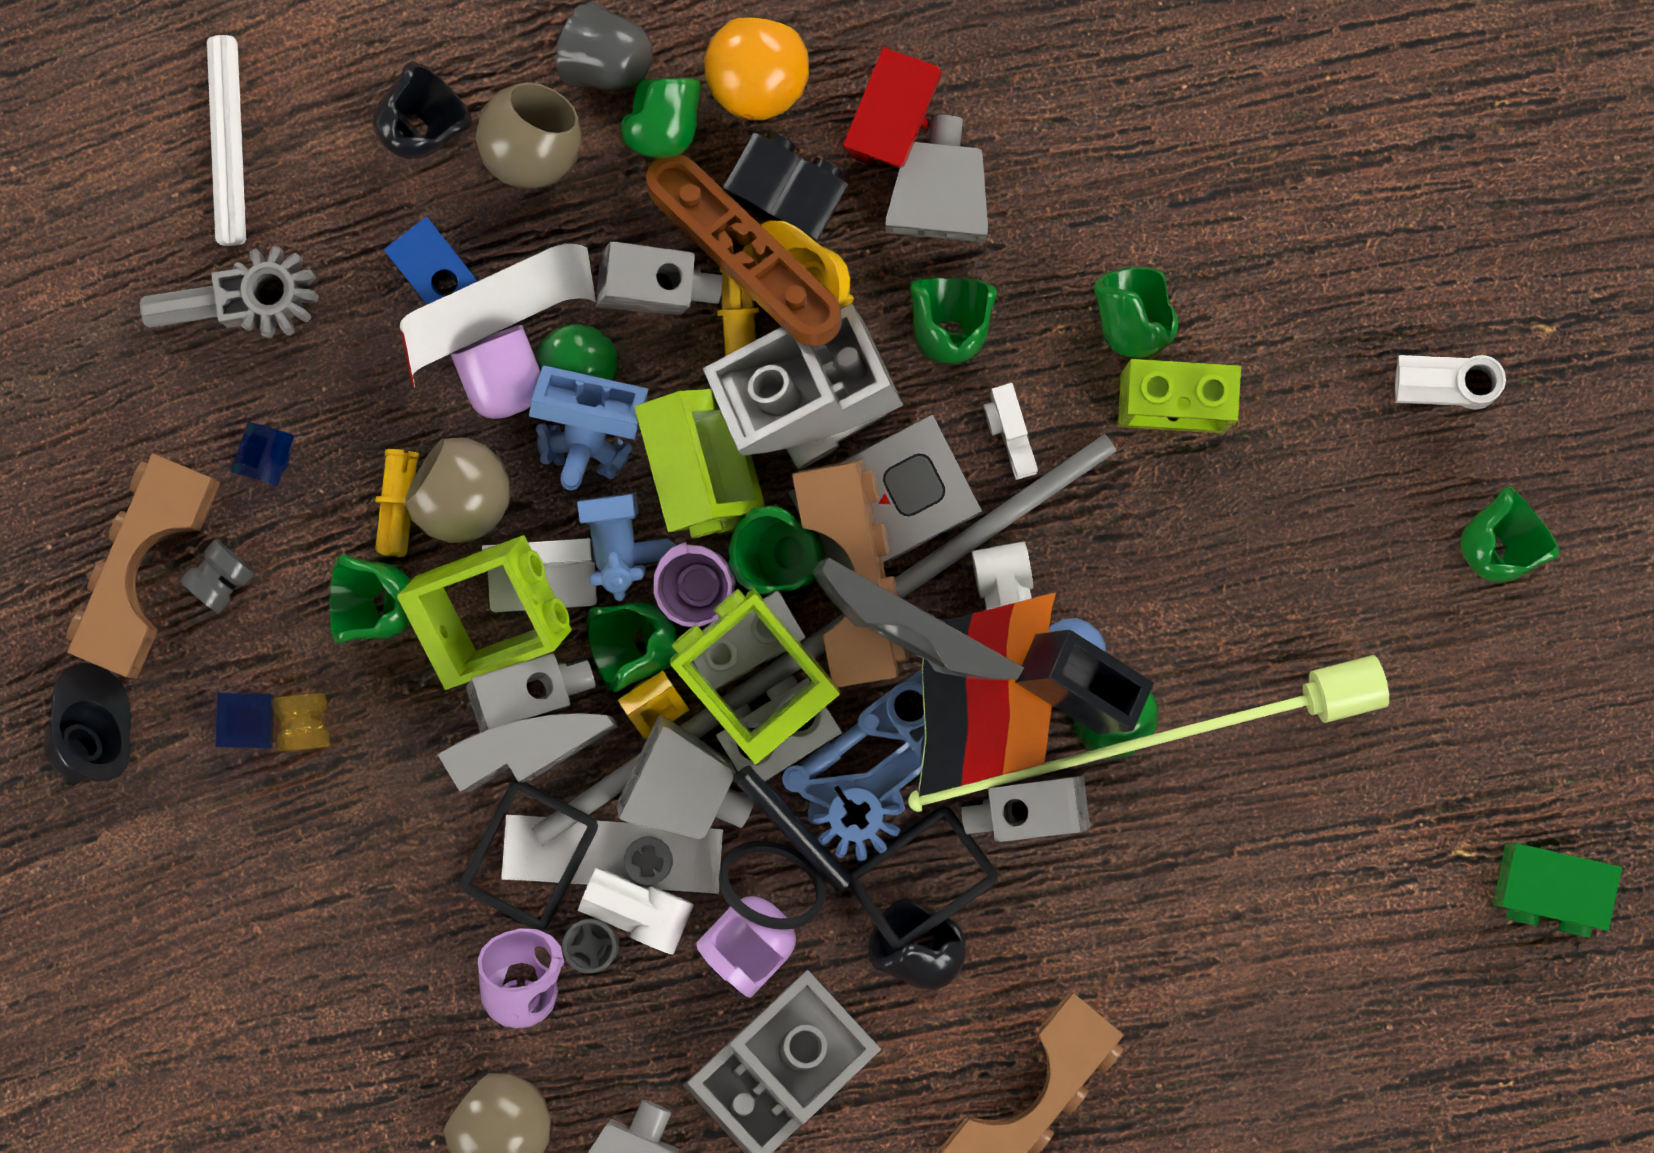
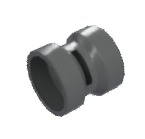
M214 539L204 550L202 562L198 566L189 567L179 580L205 605L220 614L230 603V594L236 587L245 586L253 578L255 572L217 539Z
M594 917L585 918L576 922L567 930L562 942L564 957L567 963L577 971L582 973L599 972L608 967L616 958L619 951V936L611 924Z

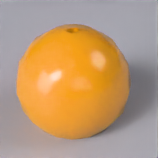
M737 18L730 20L711 38L704 56L705 79L714 99L731 114L744 119L765 120L784 113L802 96L809 79L808 52L799 34L789 26L767 19Z

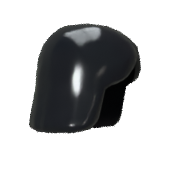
M415 61L409 62L404 66L399 79L379 101L373 116V129L379 141L390 152L405 159H421L433 154L452 137L467 130L472 123L468 107L461 101L454 90L436 74L432 73L427 66ZM415 114L428 126L424 138L405 116Z
M909 898L897 900L882 914L899 940L934 915ZM947 918L920 938L935 934L927 947L913 943L905 945L900 950H895L875 925L868 945L869 961L875 969L888 973L911 986L920 989L938 990L950 984L960 972L966 956V939L961 928L953 920Z

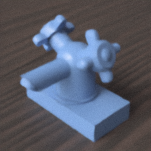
M543 365L531 399L529 417L565 424V431L561 432L559 425L551 426L550 429L545 423L537 425L536 432L539 435L537 438V448L541 455L540 462L542 464H550L553 460L554 464L558 466L564 465L561 483L567 490H575L580 486L588 460L591 457L601 462L596 472L609 479H613L627 463L633 448L627 441L623 442L619 438L612 445L605 440V436L610 434L633 440L636 439L639 423L634 406L647 402L648 388ZM568 452V455H567V458H566V461H565V457H564L563 453Z
M636 492L583 499L577 502L580 523H586L590 527L595 563L599 569L589 576V582L593 586L603 585L607 591L614 593V598L617 601H622L627 595V589L633 582L642 579L646 574L645 567L636 564L658 562L672 547L677 546L668 538L634 543L632 519L635 518V515L639 514ZM681 555V556H678V557H676V558H674V559H680V558H683V557H682V555Z

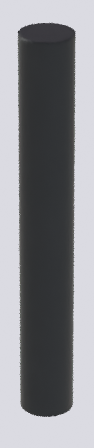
M751 766L742 768L734 777V781L836 891L846 888L851 882L852 876Z

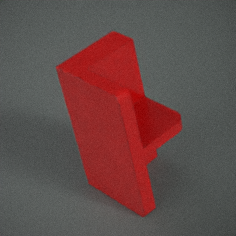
M885 47L882 48L843 143V147L852 159L871 166L874 159L898 168L905 166L918 132L927 133L930 127V123L925 115L942 75L938 66Z

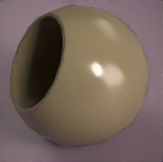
M526 82L501 89L489 100L481 110L475 139L482 162L492 175L513 187L532 190L556 183L577 162L583 133L575 108L564 96L544 85Z
M464 437L441 439L420 466L407 491L404 503L412 521L428 536L448 543L472 542L490 533L502 519L510 501L509 476L501 459L485 444Z
M489 1073L470 1090L455 1109L444 1128V1136L449 1153H544L549 1144L551 1118L545 1099L532 1083L510 1073Z

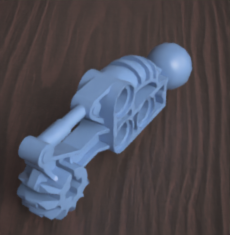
M1078 618L1062 619L1049 627V632L1070 629L1106 652V643L1100 631L1090 622ZM921 669L901 684L896 685L892 690L860 714L858 723L830 743L828 741L798 765L791 766L784 771L782 776L784 786L789 791L799 792L803 798L810 800L808 821L817 825L830 822L832 826L831 829L820 835L818 838L819 842L825 845L837 835L842 838L836 848L835 855L837 857L843 858L848 851L850 841L856 842L857 859L860 861L866 860L867 849L865 840L870 839L875 849L879 853H883L887 850V846L877 835L879 830L881 829L893 836H897L900 832V828L896 825L884 822V816L899 815L905 811L904 801L899 790L921 774L925 744L924 715L914 722L900 719L895 711V704L899 696L905 692L914 691L923 696ZM868 735L905 741L903 746L867 773L815 779L842 759L840 757L842 754ZM836 786H839L847 799L852 800L855 804L862 805L865 802L869 804L871 810L866 814V819L869 822L866 828L861 829L857 824L850 825L849 827L845 825L843 819L848 815V811L845 807V801L835 790Z

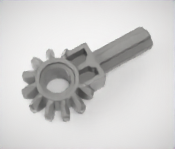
M273 246L269 251L266 262L262 253L254 249L250 251V259L254 265L250 269L242 263L236 262L233 270L211 273L213 286L144 296L140 300V314L144 325L149 328L218 317V322L227 328L242 326L247 331H252L260 324L261 335L265 338L273 337L278 322L281 330L289 336L295 332L290 318L295 315L304 322H309L311 319V315L301 308L302 302L315 303L318 301L319 295L315 291L302 288L310 285L316 279V276L311 270L299 271L303 259L296 253H293L284 261L283 250L278 246ZM271 280H281L284 284L282 298L273 305H264L260 296L262 287Z

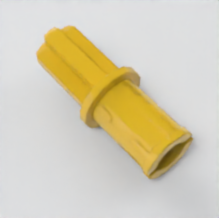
M720 267V272H722V310H717V316L723 315L725 356L756 341L754 314L760 312L759 308H754L753 298Z
M385 449L386 458L381 496H376L375 503L380 504L375 546L376 553L379 555L398 558L404 557L407 553L411 517L404 501L416 475L417 460L420 453L413 451L404 453V450Z

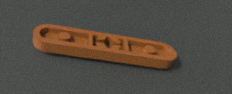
M681 154L674 157L656 158L649 165L646 180L648 194L652 201L795 340L809 346L824 345L835 338L842 324L840 304L835 296L693 160ZM729 236L743 246L752 242L753 256L759 264L755 266V260L745 252L740 251L734 255L733 242Z

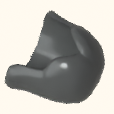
M587 2L576 7L572 16L567 19L562 29V34L558 39L555 66L560 80L567 86L590 87L604 91H625L636 87L646 77L653 58L652 42L642 27L636 23L608 11L599 3Z

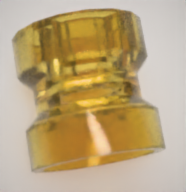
M326 693L272 698L273 714L278 719H281L280 731L275 736L277 752L331 747L330 731L324 727L323 721H321V716L328 710Z

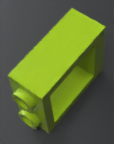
M1131 359L1120 377L1118 427L1225 433L1238 421L1241 366ZM1168 417H1174L1179 419L1177 421H1170Z
M712 389L677 391L634 406L668 532L689 530L691 538L703 537L717 532L718 535L731 533L739 521L745 517L746 513L753 508L765 506L752 456H742L738 451Z
M525 535L416 575L397 595L445 690L467 683L471 678L553 652L572 630L569 625V614L566 606L559 598L555 597L545 577L543 561L539 554L531 549ZM503 566L535 629L475 650L444 587Z
M753 588L745 596L738 589L724 599L714 609V612L719 617L703 631L696 624L672 644L677 653L670 658V665L756 765L838 697L840 692L832 679ZM754 611L812 681L753 731H750L695 667L692 661L749 613Z

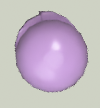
M522 325L491 334L450 354L472 407L480 415L486 418L500 419L512 416L530 407L541 371Z
M683 542L672 547L660 559L654 574V595L659 608L668 619L682 626L693 627L697 624L700 627L714 622L719 617L714 612V609L735 592L736 580L729 564L720 554L705 546L689 545ZM681 555H682V557H683V558H680V559H674V558H676V557H678V556H681Z
M747 896L740 899L758 913L775 918H787L774 904L764 898ZM730 907L696 942V945L707 963L725 981L727 980L738 991L751 998L792 954L796 944V934L794 929H772L755 924Z
M519 928L492 938L482 948L478 957L481 1002L488 1015L494 1021L503 1026L516 1029L531 1027L543 1021L553 1010L558 995L557 978L561 967H563L564 959L561 946L551 935L538 929ZM536 947H543L550 954L552 960L549 969L536 958ZM525 963L532 965L536 970L538 980L535 982L525 980V986L517 987V980H512L503 985L508 968L513 964Z

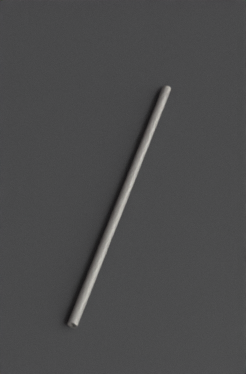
M1103 434L894 578L898 596L903 599L1117 451L1106 434ZM844 614L801 642L814 659L826 652L823 634L839 624L844 619ZM787 652L722 698L735 711L745 704L749 705L765 694L770 688L800 670L801 667ZM705 708L680 725V727L699 739L720 725V723ZM640 754L567 804L588 815L623 791ZM556 811L532 827L531 830L540 844L544 846L578 821Z

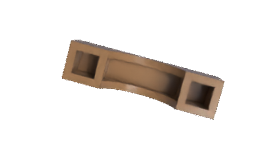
M153 453L148 463L142 461L138 465L130 484V491L135 494L127 513L120 511L110 529L109 540L114 543L106 562L100 560L91 573L87 589L93 593L85 611L78 610L69 625L66 639L72 642L67 653L124 677L138 679L158 631L143 613L137 599L136 576L139 565L149 549L161 539L179 532L201 530L221 482Z
M864 459L800 470L792 474L802 528L814 530L832 538L847 553L855 573L898 596L896 581L893 576L886 577L882 556L889 555V543L884 524L875 523L872 503L879 502V490L874 470L866 471ZM846 616L839 624L823 634L830 676L837 687L895 678L903 671L902 662L909 661L908 650L883 637L869 627L854 626Z
M1070 990L1036 1031L1044 1047L1047 1059L1045 1083L1036 1100L1023 1112L1007 1119L985 1120L967 1115L936 1153H1040L1054 1135L1049 1126L1060 1112L1063 1111L1069 1116L1087 1096L1089 1090L1083 1084L1096 1069L1104 1074L1120 1056L1123 1048L1117 1043L1124 1035Z

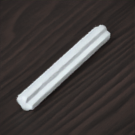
M216 35L209 37L207 40L215 239L220 245L236 246L244 244L246 241L238 43L233 36Z

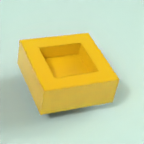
M663 670L652 678L639 682L629 693L618 699L626 715L644 739L649 737L659 714L674 721L690 710Z

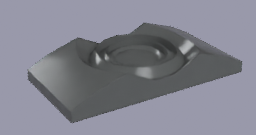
M829 557L819 561L812 572L828 598L854 626L871 628L895 644L927 660L936 672L980 680H1018L1024 667Z

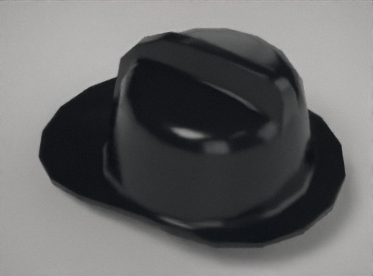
M79 663L65 669L56 680L52 694L51 722L45 733L43 747L46 758L52 767L63 776L65 785L75 786L81 781L90 780L107 782L120 777L128 767L131 721L129 697L122 683L109 670L96 664Z

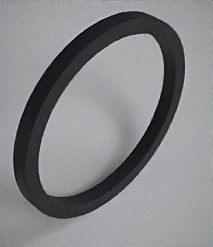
M751 841L738 845L726 855L719 870V886L729 905L747 920L763 927L780 930L802 927L816 918L825 901L826 889L821 874L800 852L780 843ZM752 852H769L786 857L799 865L812 880L816 892L815 904L806 913L793 918H775L758 913L744 904L732 890L728 877L729 867L740 856Z

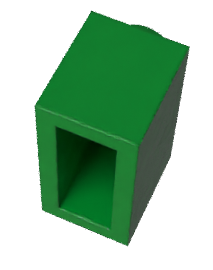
M1506 842L1492 905L1507 908L1505 917L1507 920L1538 926L1539 917H1547L1560 920L1558 929L1560 932L1591 938L1593 928L1609 931L1622 867L1518 843Z

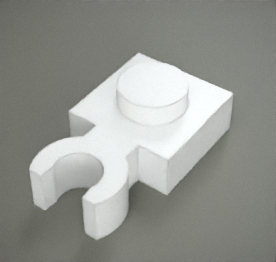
M1013 383L992 388L989 394L992 402L983 405L992 436L1001 433L1016 480L1037 474V465L1028 441V433Z

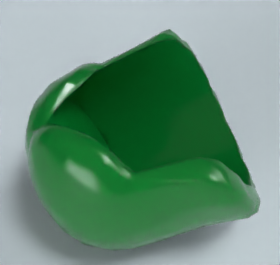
M664 78L645 80L638 84L632 112L623 117L620 124L623 142L634 152L647 157L667 158L682 154L692 143L695 134L701 81L693 78Z
M1150 267L1121 268L1106 273L1095 281L1094 292L1098 302L1102 332L1105 341L1112 351L1129 358H1142L1159 353L1173 342L1178 331V317L1176 311L1169 303L1166 277L1162 271Z
M936 277L928 279L918 278L910 283V292L913 300V329L916 345L920 352L932 361L948 364L966 362L975 357L982 349L987 338L997 289L990 283L977 279ZM940 322H958L964 333L947 332L938 324Z
M1509 485L1503 487L1497 497L1471 520L1460 538V549L1469 566L1482 579L1493 583H1504L1517 579L1541 564L1556 559L1560 555L1559 546L1551 531L1528 502L1519 495L1515 488ZM1495 534L1506 546L1502 559L1495 551Z
M761 506L753 508L746 513L745 517L739 521L733 531L728 550L730 554L729 567L735 575L737 582L749 591L754 588L759 594H767L779 590L791 591L809 585L815 579L812 572L817 563L825 558L824 545L818 533L814 530L802 528L800 517L793 516L785 509L775 506Z
M345 554L339 555L332 567L329 599V627L334 642L344 643L354 639L389 638L405 631L411 623L397 595L411 581L410 578L400 568L390 564L363 561ZM384 590V611L381 617L373 603V599Z
M634 602L612 607H595L589 611L586 621L587 640L590 645L593 662L596 665L601 680L604 681L606 689L619 692L626 686L652 677L671 666L670 658L677 653L672 644L679 638V633L674 621L668 619L657 604ZM640 628L647 650L645 655L640 654L632 641V638Z

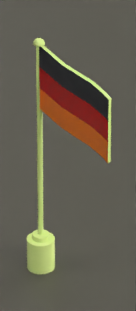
M1056 592L942 622L1022 666L1035 634L1049 632L1051 611ZM1375 655L1311 671L1309 683L1303 684V696L1045 762L1052 705L1015 683V680H980L943 674L934 671L929 662L923 658L922 686L925 744L919 790H915L910 794L908 803L914 811L921 812L922 806L1303 706L1307 707L1311 715L1318 714L1323 723L1378 710L1389 705V689L1386 676Z

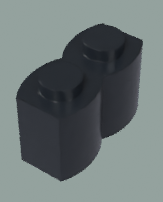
M768 131L766 137H763L754 132L727 179L723 190L747 210L768 220L788 222L818 242L847 190L848 184L840 179L843 172L824 159L815 157L813 162L810 163L793 153L796 146L777 133Z

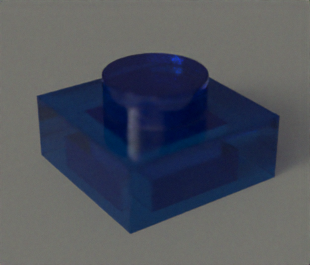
M247 422L231 472L249 479L278 486L281 474L289 462V450L294 435L271 427Z
M217 693L216 747L273 748L275 695Z

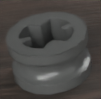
M642 837L633 841L626 849L624 855V868L628 876L634 882L642 885H654L664 880L670 873L673 865V856L669 846L661 839L655 837ZM644 845L654 846L655 855L663 858L664 861L661 871L657 868L653 869L654 876L646 877L642 875V867L638 864H633L635 852L644 853L642 849Z

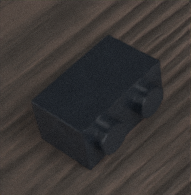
M1070 629L1035 634L1022 664L1024 669L1018 680H1015V683L1097 734L1134 731L1154 685V682Z

